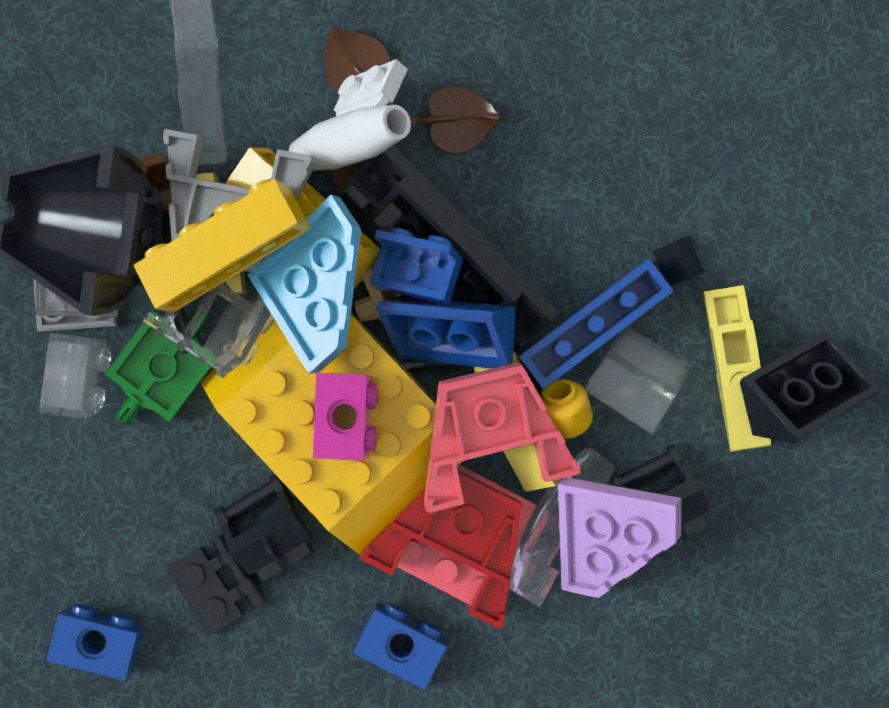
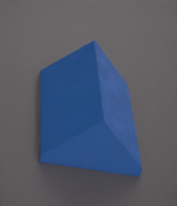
M411 297L379 301L376 306L399 359L483 368H496L513 364L516 306L450 301L449 305Z

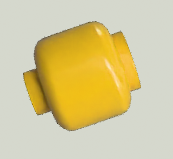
M560 379L555 380L540 392L539 396L547 408L546 411L556 429L560 431L563 439L577 437L589 428L592 423L593 412L588 394L582 385L575 381Z

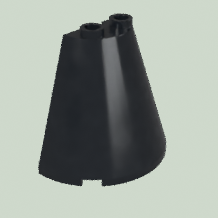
M106 145L5 171L1 200L8 204L9 215L4 222L0 223V256L85 315H103L119 309L130 301L128 295L137 285L144 286L134 264L146 258V251L162 242V203L158 188L151 186L146 176L149 170L141 160L129 151L116 146Z

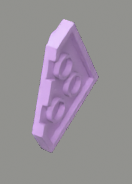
M567 477L558 483L561 587L564 591L599 598L623 578L626 579L646 565L651 558L662 550L665 551L674 545L681 536V498Z

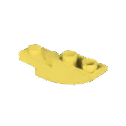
M744 285L704 291L703 298L717 369L716 378L730 452L771 446V439L752 435L740 387V381L743 377L761 368L753 320H750Z

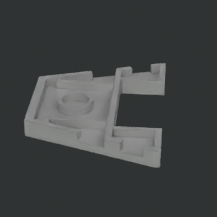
M164 129L163 140L164 145L168 148L169 164H165L166 177L170 180L172 203L169 204L171 239L173 241L180 237L179 232L184 227L196 222L202 223L214 216V210L220 205L229 201L237 202L250 193L249 188L196 179L204 138L196 134ZM277 149L271 180L275 178L288 185L295 199H297L314 170L317 159L311 155ZM262 259L243 271L255 273Z

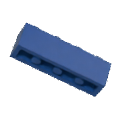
M647 259L541 337L517 357L539 389H545L671 294L673 289L652 261Z

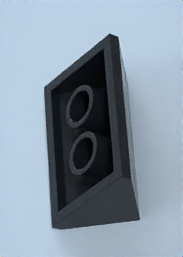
M827 331L748 374L740 381L752 435L796 444L879 394L882 390L871 376Z

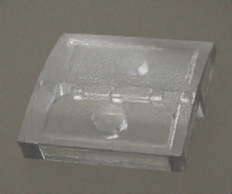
M627 326L617 334L584 389L605 405L652 434L676 396L691 366L630 326Z

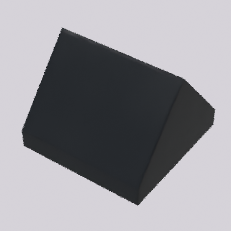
M689 235L652 251L664 279L670 286L705 272Z

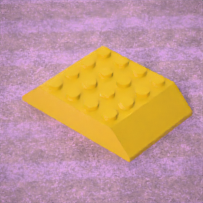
M351 311L347 348L319 373L373 376L372 384L379 385L378 408L371 409V426L377 427L376 451H370L369 459L364 461L313 458L316 374L307 372L273 315L270 314L203 379L201 385L217 412L319 522L335 537L361 555L362 551L426 489L436 400ZM346 404L339 409L337 414L339 424L346 429H350L355 425L357 412L351 405Z

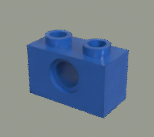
M387 602L385 607L376 603L354 646L353 653L425 690L447 648V640L441 637L443 631L426 621H422L420 626L406 619L408 613L392 603ZM401 633L409 635L413 640L412 647L405 651L395 649L391 644V639L395 635Z
M73 604L72 608L67 607L57 616L47 662L121 680H126L133 673L145 627L135 624L136 618L121 613H113L111 618L97 615L95 607L85 604ZM91 630L99 631L104 635L106 640L104 648H98L91 643L89 637Z

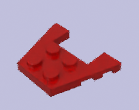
M458 470L464 500L463 505L428 513L424 506V490L362 551L359 559L392 575L410 539L413 538L485 574L468 608V613L502 629L522 503Z

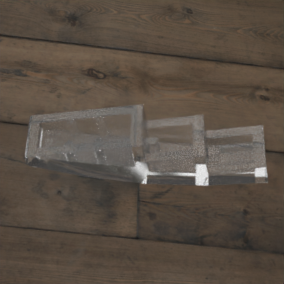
M170 0L176 40L173 44L179 80L177 92L183 132L196 134L204 138L199 165L228 162L213 0Z

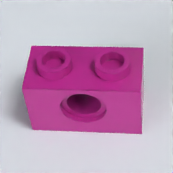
M316 373L313 458L364 461L369 459L370 451H376L377 427L371 426V409L378 408L379 385L372 384L373 376ZM346 404L351 405L357 412V421L350 429L342 427L337 418L339 409Z

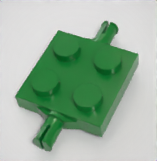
M195 307V310L187 319L192 351L184 354L181 347L166 328L160 313L152 310L105 373L106 376L119 384L129 397L117 414L114 415L118 420H121L125 425H129L141 407L155 411L168 422L174 420L219 360V357L204 347L196 336L197 332L210 317L208 314Z

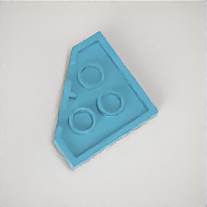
M330 195L306 218L311 230L269 254L260 262L255 273L250 272L248 274L249 279L307 372L314 374L323 370L347 348L361 235L360 226L342 199L334 195Z

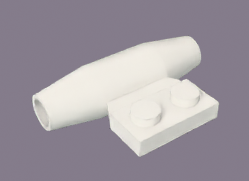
M395 59L380 66L375 65L368 71L356 76L351 75L346 78L338 91L340 97L334 108L336 117L313 126L291 143L289 152L315 157L317 163L314 170H335L376 157L405 138L411 128L408 113L399 105L386 104L394 101L408 69Z

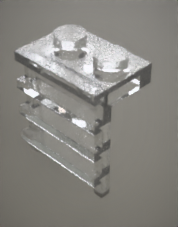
M222 283L208 291L183 334L171 327L180 309L174 313L167 312L162 320L149 312L143 322L156 330L154 334L160 338L163 335L176 343L175 347L180 351L186 349L197 357L195 361L201 365L207 363L216 369V374L221 378H224L241 363L245 366L250 363L259 349V345L255 343L260 333L265 334L275 321L260 295L250 303ZM219 294L228 300L229 304L204 347H201L191 339Z

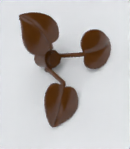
M334 28L328 37L324 57L325 71L330 86L337 94L341 84L349 76H356L368 71L375 65L380 66L390 62L385 47L369 35ZM456 86L439 89L431 95L428 102L431 116L410 117L411 125L432 124L430 136L435 145L445 152L456 154L469 151L478 145L500 119L497 111L486 99L471 90ZM362 161L333 170L335 188Z

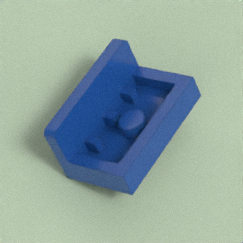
M392 228L391 232L376 230L374 239L381 244V248L369 284L375 289L449 305L463 262V258L452 247L453 243L445 238L430 235L428 240L415 238L413 233L400 228Z

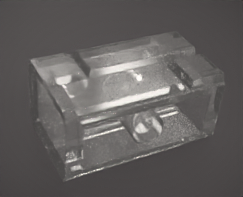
M50 332L39 407L40 413L80 419L95 418L96 411L100 412L102 410L105 400V389L99 387L101 372H107L111 358L110 348H105L106 339Z

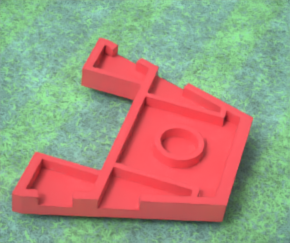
M517 362L439 381L424 498L425 510L428 513L464 504L456 465L458 462L535 443L541 479L546 483L581 474L579 465L571 456L565 445V440L560 431L556 429L546 411V406L523 365Z

